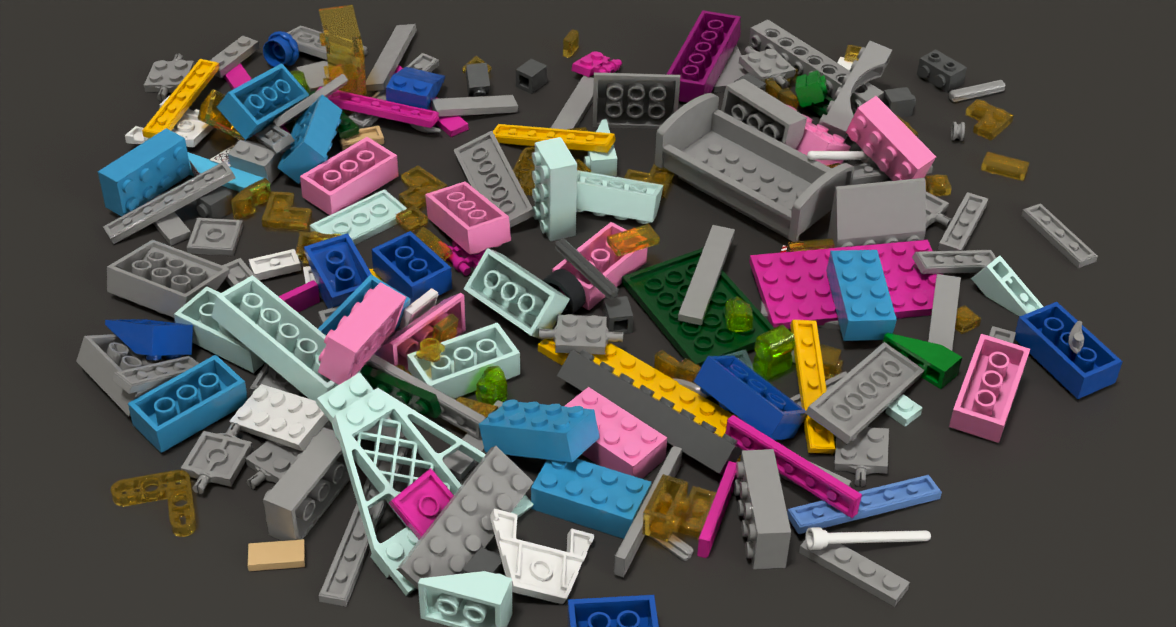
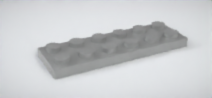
M493 131L454 149L470 185L509 216L510 228L536 215Z
M884 342L808 407L805 414L848 444L922 376L924 369Z
M497 446L491 447L396 570L417 589L420 578L462 574L463 567L481 547L485 548L495 535L490 519L493 509L511 513L534 482Z

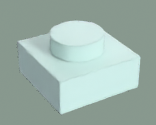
M903 394L886 408V414L905 427L921 415L923 408Z

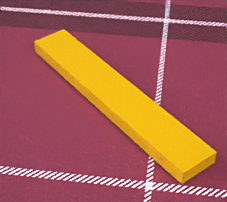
M199 59L142 130L143 137L152 138L166 128L171 131L217 73L219 63Z
M498 124L493 130L498 143L535 146V142L561 137L568 149L607 153L616 140L613 133Z
M792 320L790 327L801 406L807 411L808 407L827 391L817 322L812 320ZM807 415L804 419L808 453L833 454L835 451L833 433Z

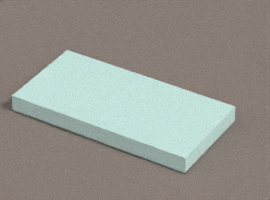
M384 189L311 224L310 231L321 241L348 233L356 245L411 218V211Z

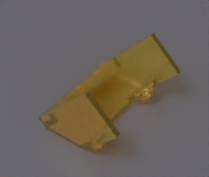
M353 5L319 9L323 33H319L321 46H325L327 54V66H323L326 77L323 78L324 86L341 74H344L348 81L339 91L367 96L364 49Z

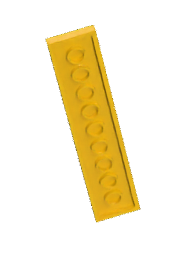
M554 339L542 340L538 344V352L563 366L569 353H555L556 344ZM608 342L605 347V355L591 354L595 356L593 360L595 363L600 365L603 361L615 368L614 374L620 376L623 373L634 379L633 385L640 388L641 385H644L655 392L653 397L658 400L664 397L675 403L673 407L675 410L681 412L683 408L696 416L694 421L702 424L705 421L716 427L715 433L722 437L726 432L727 420L734 414L680 385L674 379L614 344Z

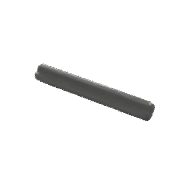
M561 238L556 241L555 249L610 300L618 296L619 289L566 239Z

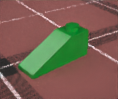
M891 333L884 335L883 343H887L924 369L921 378L939 389H942L958 375L962 357L945 346Z

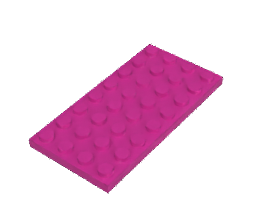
M928 240L750 255L749 263L768 314V320L776 330L791 328L792 320H812L817 322V326L824 325L830 321H838L826 272L830 251L877 250L896 318L926 316L932 313L937 274H922L912 258L915 252L932 251Z

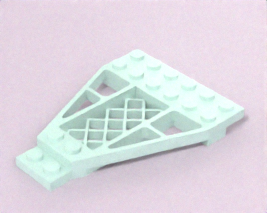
M358 373L318 397L316 404L332 423L335 436L340 442L372 554L370 557L386 578L391 576L405 596H407L417 588L396 569L419 539L401 519L406 527L385 542L379 543L368 509L383 499L389 504L393 498L401 493L394 490V480L406 482L408 486L417 480L418 477H413L414 467L431 468L451 493L455 495L462 485L444 464L443 460L457 450L477 462H480L486 454L381 389L377 388L374 390L362 374ZM412 422L450 444L451 447L442 453H436ZM378 425L377 434L367 433V431ZM382 426L396 428L395 438L381 435ZM400 431L404 434L407 440L399 439ZM361 439L375 441L374 451L362 449L360 446ZM379 443L394 445L393 455L378 452ZM398 446L411 448V458L397 456ZM416 452L419 453L424 461L416 459ZM377 460L392 462L390 472L379 470L376 467ZM354 461L380 493L369 501L365 500ZM396 463L409 465V476L395 473ZM525 494L511 513L517 514L518 518L530 510L534 504Z

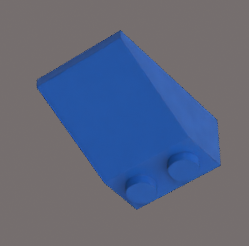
M405 67L392 75L386 87V101L430 110L431 101L436 98L445 80V76Z
M348 233L304 246V252L318 284L322 299L328 309L340 306L371 274Z
M148 319L105 320V325L135 354L146 355V360H161L162 356L165 355L166 359L181 358V355H192L193 325Z

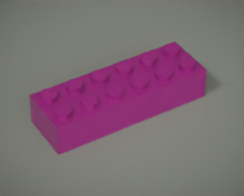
M702 10L666 74L680 75L679 101L688 103L701 95L712 92L741 36V16Z

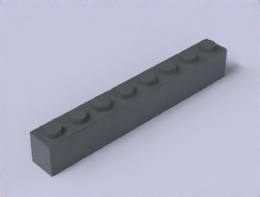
M571 350L557 374L558 377L581 391L590 387L666 436L669 444L682 448L684 453L719 474L724 475L728 462L736 463L743 449L736 446L738 440L725 433L722 437L715 433L716 427L705 421L702 424L694 421L696 417L694 414L683 408L681 412L673 408L675 403L664 397L658 400L653 397L655 393L653 390L644 385H641L640 388L633 385L634 379L623 373L620 376L614 374L615 368L603 361L600 365L593 361L595 356L584 350L581 353Z

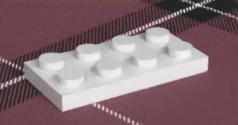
M261 384L244 405L237 410L229 422L238 423L241 426L240 430L304 451L312 437L320 432L329 419L316 404V401Z

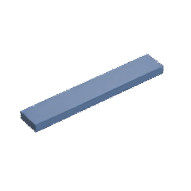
M925 475L859 491L862 497L858 514L853 518L823 500L790 508L787 510V515L797 533L802 534L806 533L808 528H826L938 500L941 498L942 492L931 477Z

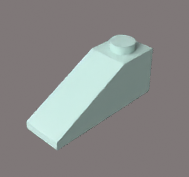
M607 119L601 121L596 132L610 133ZM612 145L608 153L588 151V156H584L585 169H589L591 173L617 176V155L614 145Z
M998 256L971 278L986 297L1019 317L1044 307L1001 256Z

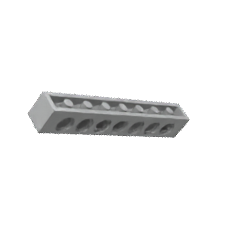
M770 20L751 27L749 45L759 51L775 49L796 69L795 74L798 76L808 75L810 72L818 70L821 76L825 75L828 84V93L826 94L835 99L834 96L839 87L843 88L842 82L847 73L851 74L850 70ZM869 82L861 85L850 97L851 110L856 112L859 106L875 96L883 102L884 92Z

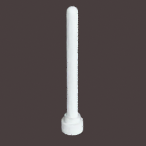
M863 150L809 151L807 154L810 160H861L863 163L874 162Z
M812 527L806 531V545L809 550H821L828 544L929 541L931 538L930 532L926 530L827 533L826 530H822L820 527Z

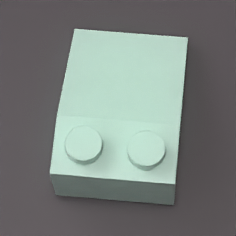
M480 571L420 578L418 582L421 619L451 627H507L513 614L512 578L502 574Z

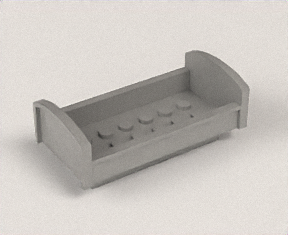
M712 93L701 95L689 101L674 112L659 127L656 133L655 165L657 167L668 169L677 174L678 178L795 243L798 242L801 233L832 210L835 187L852 185L854 167L852 165L843 163L830 168L816 160L808 159L807 155L719 110V97Z

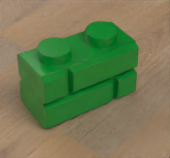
M818 70L810 72L808 75L797 76L795 91L802 108L812 105V102L814 104L823 102L825 94L828 93L825 75L821 76Z

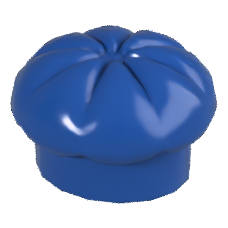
M282 31L274 32L263 46L264 58L273 67L281 63L291 66L299 57L298 44L290 34Z

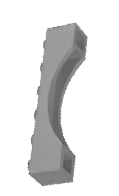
M872 41L868 42L866 48L862 47L857 57L859 60L853 61L850 68L851 74L847 73L842 82L843 88L839 87L834 96L836 100L830 101L826 110L828 114H823L819 121L820 125L829 129V134L839 135L846 140L848 136L846 131L854 116L851 110L850 97L861 85L881 77L888 65L892 49Z

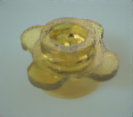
M426 338L421 341L420 350L416 352V357L437 362L440 360L441 352L445 351V346L435 338Z

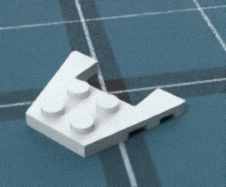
M169 96L162 103L159 104L160 108L169 98ZM188 109L171 131L185 138L186 147H195L216 127L215 119L197 109L194 111ZM135 126L125 135L126 143L142 144L150 138L143 137L142 130L144 128Z
M493 509L490 519L505 575L512 578V592L563 604L572 589L581 564L588 553L589 546L593 542L594 534L571 529L567 534V552L516 539L517 514Z

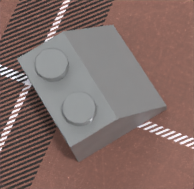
M239 140L228 153L231 167L266 178L270 185L281 172L277 167L283 152L275 153L256 141Z

